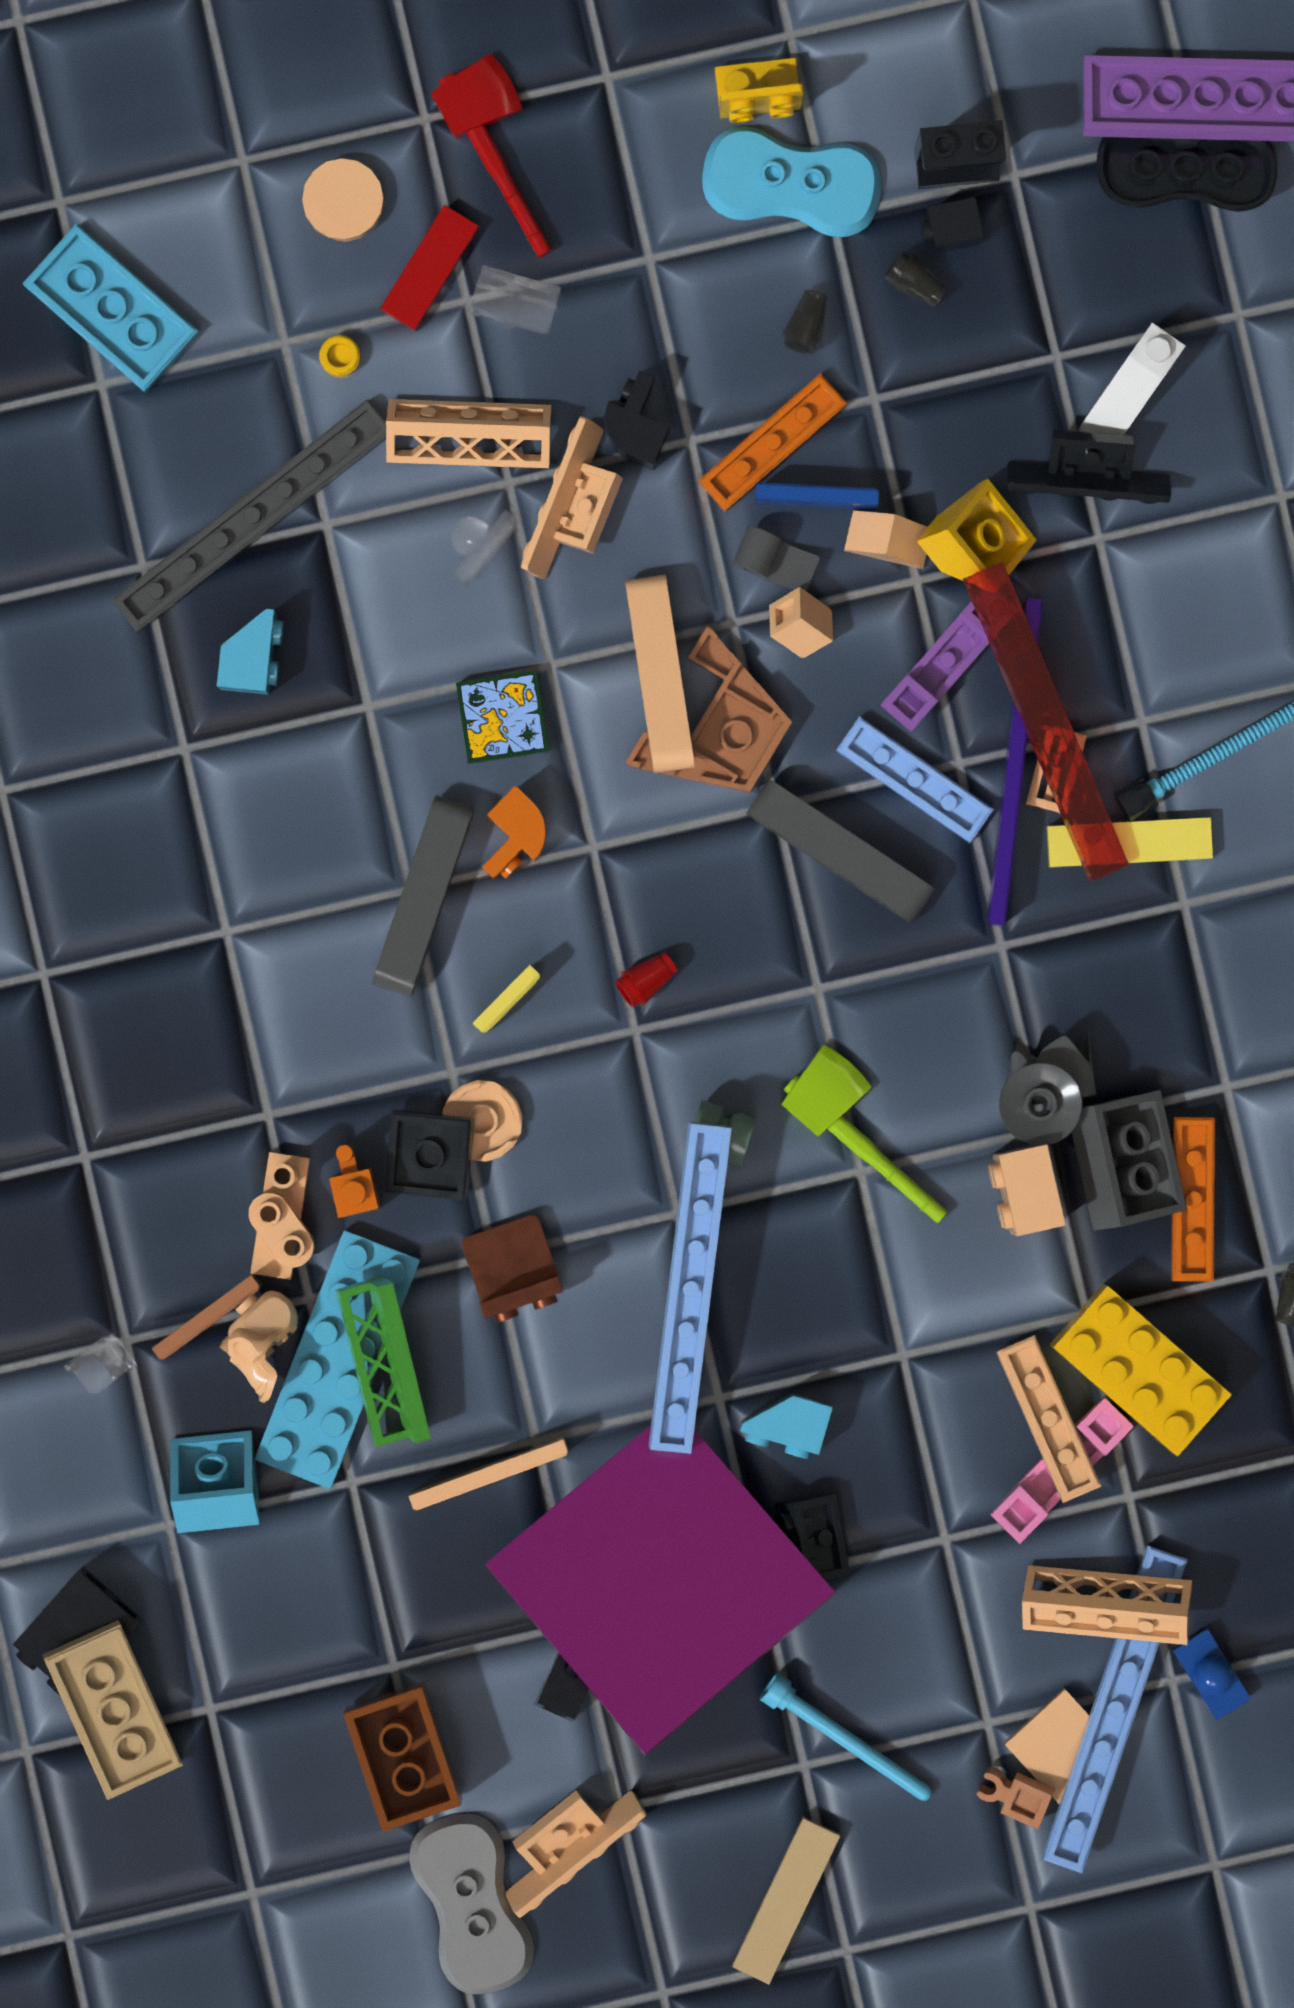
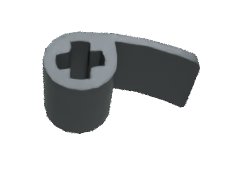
M748 526L732 564L746 572L790 590L801 587L807 591L820 557L781 542L782 540L767 531Z

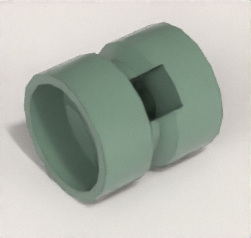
M701 1100L694 1122L730 1126L732 1130L727 1163L741 1167L756 1117L737 1111L732 1112L728 1116L725 1115L722 1106Z

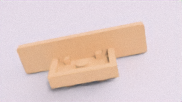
M582 416L579 418L576 427L570 432L567 450L561 465L557 467L553 476L552 488L546 503L539 510L537 526L531 540L526 544L523 551L521 568L543 580L548 574L559 543L592 554L594 553L623 480L617 473L591 465L604 430L590 419Z
M575 1790L512 1841L516 1850L534 1868L505 1892L513 1912L519 1918L530 1910L537 1908L549 1894L562 1884L568 1883L586 1864L600 1857L612 1843L623 1834L632 1831L647 1813L633 1791L626 1793L599 1815L582 1795Z

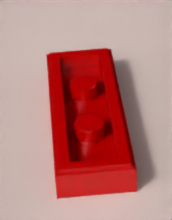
M444 205L380 307V310L416 332L478 232L479 226Z

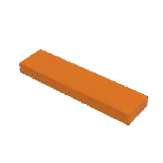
M820 373L700 478L698 483L724 512L728 511L753 489L758 482H761L845 408L847 402Z
M1172 1117V1145L1187 1210L1172 1214L1171 1281H1214L1215 1118Z

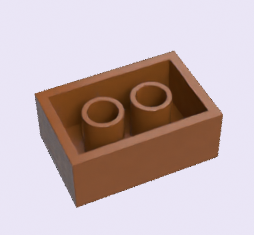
M424 1681L346 1707L343 1715L382 1832L461 1806L463 1796Z

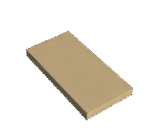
M119 1620L42 1654L107 1800L183 1766Z

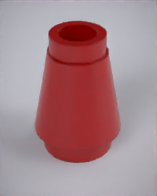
M663 952L659 956H655L622 971L621 977L615 981V985L625 1001L634 1008L640 1003L645 1005L678 970L671 958Z

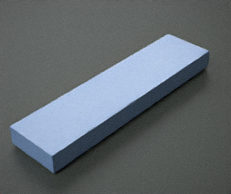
M860 716L836 750L839 754L968 843H971L994 810Z

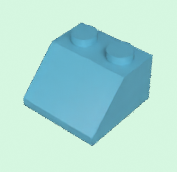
M252 1430L170 1439V1503L177 1533L259 1525V1489L256 1461L254 1460L255 1451Z

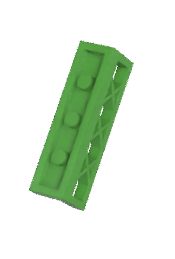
M380 1276L336 1289L374 1445L380 1447L409 1438L414 1443L431 1439L393 1282ZM369 1291L373 1305L363 1320L352 1313L349 1297ZM375 1316L378 1328L371 1324ZM354 1320L361 1323L358 1331L356 1330ZM368 1328L379 1333L382 1345L374 1359L362 1353L360 1342ZM384 1356L386 1357L388 1367L381 1363ZM364 1359L371 1363L367 1370ZM378 1367L390 1374L392 1382L384 1397L372 1392L369 1383ZM394 1394L397 1405L390 1402ZM373 1398L380 1401V1404L378 1405L377 1409L375 1407ZM387 1406L399 1412L403 1428L382 1434L379 1420Z

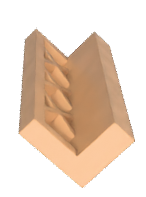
M389 399L386 417V462L549 468L552 405ZM395 435L413 436L420 444L413 450L395 449ZM442 437H453L461 445L454 451H443L435 443ZM483 438L494 439L502 447L494 453H485L476 444ZM523 440H541V455L524 454L516 446Z
M1028 1565L1022 1598L1023 1629L1187 1645L1192 1580ZM1036 1580L1053 1582L1058 1586L1050 1592L1034 1590ZM1082 1585L1095 1586L1099 1591L1092 1595H1081L1076 1589ZM1123 1589H1134L1140 1595L1133 1599H1124L1117 1593ZM1164 1593L1182 1594L1181 1604L1162 1602L1158 1597Z

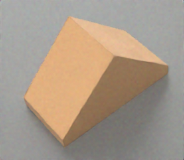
M853 510L844 551L923 569L927 554L917 543V540L928 527L896 514Z

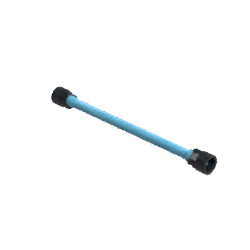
M1294 702L1289 704L1288 707H1283V710L1280 709L1279 713L1276 711L1274 715L1271 714L1265 720L1262 719L1256 725L1253 724L1247 730L1244 729L1242 733L1239 732L1238 736L1230 737L1229 741L1221 742L1220 746L1216 745L1215 748L1212 747L1206 753H1202L1201 756L1198 755L1197 759L1189 760L1188 764L1184 763L1183 766H1179V769L1175 768L1174 771H1170V774L1166 773L1165 776H1161V779L1154 778L1145 782L1141 778L1114 793V797L1124 816L1129 822L1159 806L1157 799L1163 797L1166 790L1169 791L1171 787L1174 788L1175 784L1177 786L1180 785V782L1183 783L1189 777L1192 778L1198 772L1201 773L1203 769L1206 770L1207 766L1210 768L1212 764H1216V761L1224 760L1230 754L1233 755L1239 749L1242 750L1244 746L1247 747L1248 743L1252 744L1253 741H1257V738L1261 739L1262 736H1266V733L1270 734L1271 731L1273 732L1279 729L1280 726H1284V723L1288 724L1289 721H1293Z

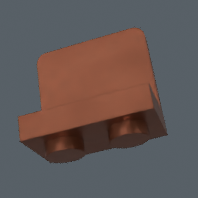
M529 1215L471 1235L462 1241V1249L481 1301L479 1304L484 1319L494 1316L495 1322L499 1323L519 1316L518 1307L533 1303L536 1310L558 1302L556 1294L562 1293L564 1289L537 1216Z

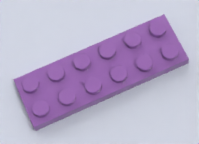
M1084 55L1083 136L1294 142V61Z

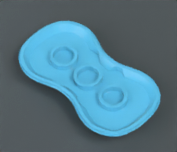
M738 126L724 130L711 143L704 160L702 186L705 199L709 205L727 218L733 220H753L768 216H784L799 220L822 234L832 237H847L860 233L873 220L880 202L882 178L879 164L875 158L857 145L832 143L816 147H800L787 144L759 128Z

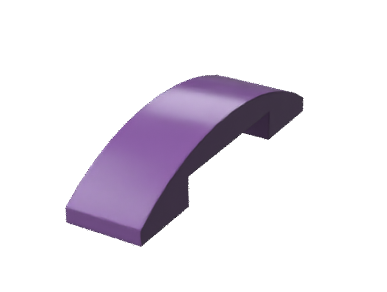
M981 589L880 706L912 732L1017 612V609L997 591L990 593Z

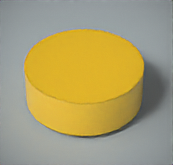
M336 335L328 338L322 344L319 359L323 369L329 375L336 378H345L352 375L358 369L361 354L357 344L351 338Z

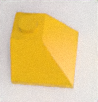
M985 479L937 515L919 537L917 543L941 572L993 593L1000 588L1037 539L990 480Z

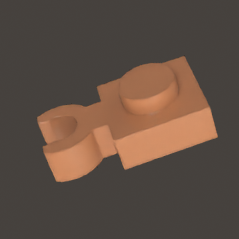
M989 1766L984 1774V1778L993 1781L996 1788H989L981 1784L976 1795L986 1802H995L997 1800L1003 1802L1001 1814L1039 1829L1055 1788L1017 1772L1012 1782L1006 1778V1775L1000 1769Z

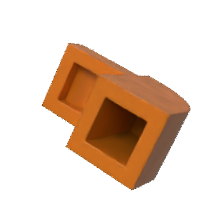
M515 785L487 814L488 818L509 837L499 850L482 866L494 880L500 875L507 879L523 862L518 857L522 852L526 853L536 862L546 842V827L541 812Z

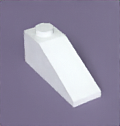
M1151 323L1077 431L1124 435L1181 354L1185 345L1154 323Z

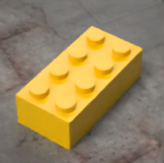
M1105 1284L1098 1288L1049 1344L1177 1457L1232 1395Z

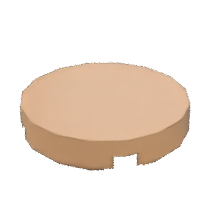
M340 158L327 161L312 172L305 183L302 202L306 218L315 231L336 241L347 242L360 239L374 229L383 211L384 197L381 184L370 168L359 161Z
M477 1080L464 1084L449 1096L443 1108V1115L474 1118L471 1160L486 1162L502 1157L514 1147L521 1134L523 1116L519 1103L507 1088L495 1082Z

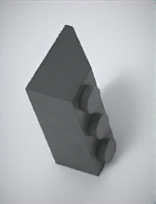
M1160 1090L1082 1107L1079 1121L1072 1130V1137L1093 1231L1123 1227L1187 1210Z

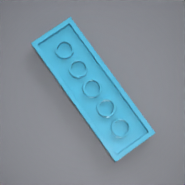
M347 1230L343 1231L254 1460L328 1489L332 1488L364 1406L336 1289L383 1276L393 1282L401 1312L421 1259ZM370 1292L349 1297L352 1313L364 1320L373 1305ZM375 1316L371 1324L378 1328ZM354 1320L356 1330L358 1331L361 1323ZM368 1328L360 1342L362 1353L374 1359L382 1345L379 1333ZM364 1359L367 1370L371 1363ZM377 1368V1370L375 1371L373 1377L371 1378V1380H370V1382H369V1383H370V1387L372 1386V1383H373V1381H374V1378H375V1376H376V1373H377V1371H378V1368Z

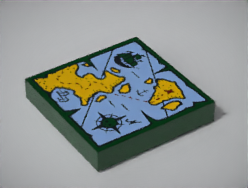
M537 670L456 683L468 764L549 752Z

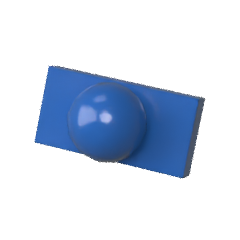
M1207 1628L1188 1638L1187 1645L1178 1644L1172 1648V1651L1216 1721L1251 1699Z

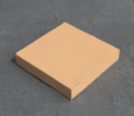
M1065 1688L1004 1742L1005 1746L1037 1781L1055 1788L1052 1797L1058 1804H1060L1089 1718V1714Z

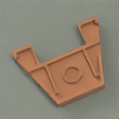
M706 627L690 653L688 660L722 679L724 682L691 735L695 767L660 772L658 774L751 793L791 727L792 721L743 667L735 655L730 652L711 628ZM643 732L625 764L631 768L654 772L648 734Z

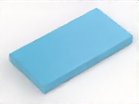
M77 223L22 283L24 287L145 394L199 334V331Z

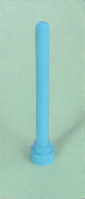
M776 1673L769 1681L760 1696V1700L772 1709L778 1707L784 1710L787 1708L919 1800L926 1801L931 1797L932 1790L927 1784L795 1694L796 1689L791 1687L792 1682L780 1673Z

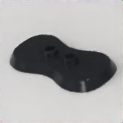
M1103 137L1097 152V176L1103 192L1111 200L1127 207L1145 208L1172 200L1190 199L1205 202L1223 210L1242 212L1255 209L1270 199L1277 180V161L1274 149L1269 141Z

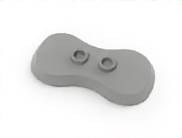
M470 1813L446 1816L423 1827L416 1834L411 1844L410 1867L416 1882L433 1903L440 1926L438 1954L444 1975L455 1988L464 1993L487 1994L512 1986L528 1973L534 1957V1943L527 1925L522 1918H519L513 1912L505 1896V1849L503 1840L491 1822L480 1815Z

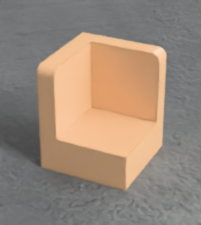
M801 587L796 588L769 605L770 637L800 658L811 655L833 641L831 609Z

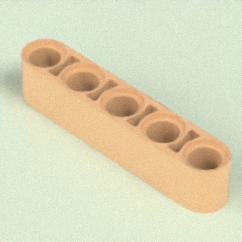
M666 575L625 580L654 773L694 768L691 736Z

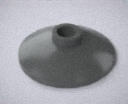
M1033 1063L1015 1071L1005 1082L999 1098L1000 1115L1008 1131L1017 1139L1031 1145H1050L1064 1139L1077 1125L1082 1110L1081 1093L1074 1079L1063 1069L1047 1063ZM1039 1095L1043 1096L1046 1100L1045 1108L1041 1111H1035L1031 1106L1032 1099Z

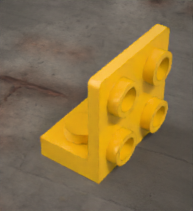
M796 58L715 67L720 119L729 118L731 123H743L753 120V115L770 113V118L779 119L793 116L794 110H801L803 85L798 82Z

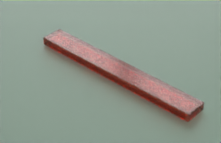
M997 563L963 578L1088 881H1095L1128 866L1129 863L1004 563Z

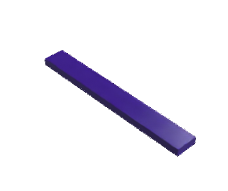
M1027 598L1023 605L986 925L1001 927L1006 923L1041 625L1042 599Z

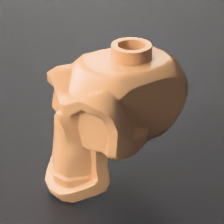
M272 1290L265 1292L259 1298L255 1294L250 1295L235 1309L240 1316L229 1326L228 1336L222 1340L220 1348L231 1357L230 1362L245 1375L248 1382L254 1388L255 1393L259 1395V1401L262 1403L270 1399L278 1377L276 1370L266 1359L275 1351L272 1346H280L283 1342H286L288 1340L287 1334L289 1332L293 1334L298 1324L297 1311L291 1300L282 1293Z

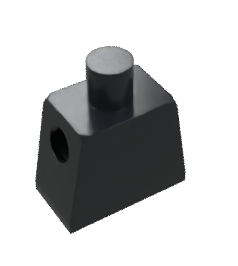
M557 1652L534 1705L566 1720L574 1721L589 1688L579 1677L574 1678L567 1674L566 1668L568 1663Z

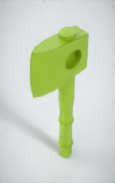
M823 1044L799 1077L796 1074L783 1089L787 1096L781 1105L817 1137L828 1129L859 1158L874 1167L886 1178V1181L891 1182L917 1205L920 1211L926 1213L938 1224L948 1211L933 1199L934 1196H930L899 1169L900 1166L897 1167L868 1137L843 1116L872 1086L851 1062Z

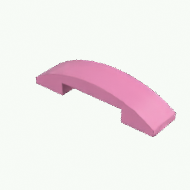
M1106 1398L1100 1400L1074 1424L1092 1466L1102 1456H1106L1134 1427ZM1042 1457L990 1514L1019 1544L1049 1515L1048 1512L1060 1500V1496Z

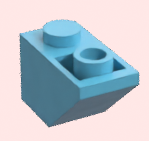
M265 609L221 645L217 687L220 690L269 695L270 685L277 686L279 661H273L274 645H281L283 621L277 620L275 610Z
M791 1393L742 1420L739 1431L747 1434L745 1439L747 1442L763 1447H769L770 1441L786 1445L785 1453L808 1459L810 1452L817 1455L820 1453L833 1407L830 1404Z

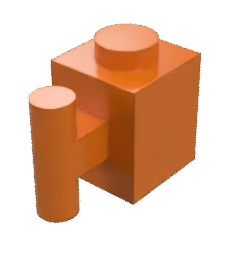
M351 1145L338 1147L336 1156L339 1160L342 1175L329 1178L338 1218L381 1208L373 1170L370 1168L359 1171L355 1156L356 1152Z

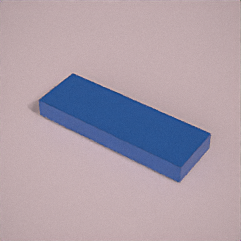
M758 482L755 488L754 504L876 510L878 507L879 491L873 488Z

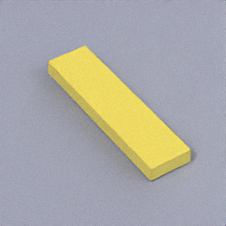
M1211 817L1046 827L1049 868L1213 858Z

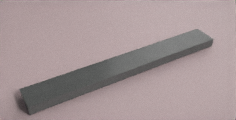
M369 399L365 400L113 598V603L135 631L140 633L386 439V421Z

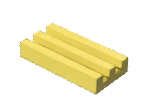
M529 965L472 1024L483 1034H487L541 979V975Z

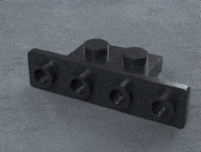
M1053 430L1048 464L1010 461L1007 465V489L1023 494L1039 492L1058 494L1063 497H1099L1107 501L1116 499L1138 500L1146 504H1155L1157 502L1169 503L1171 499L1169 474L1131 471L1135 436Z

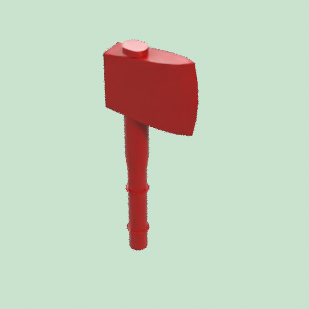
M490 53L458 74L453 72L438 81L440 87L431 92V97L455 140L468 135L485 168L501 190L505 198L504 202L508 203L525 233L526 241L530 242L537 257L542 258L553 250L543 234L544 230H541L521 195L522 191H519L503 156L486 128L523 110L510 77L498 60Z

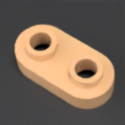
M266 1192L256 1197L249 1207V1220L278 1262L287 1267L304 1265L312 1257L315 1249L314 1239L309 1230L282 1195L275 1192ZM265 1206H272L276 1210L277 1215L273 1221H267L262 1217V1209ZM294 1239L299 1242L300 1251L298 1254L293 1255L287 1252L285 1245L288 1240Z

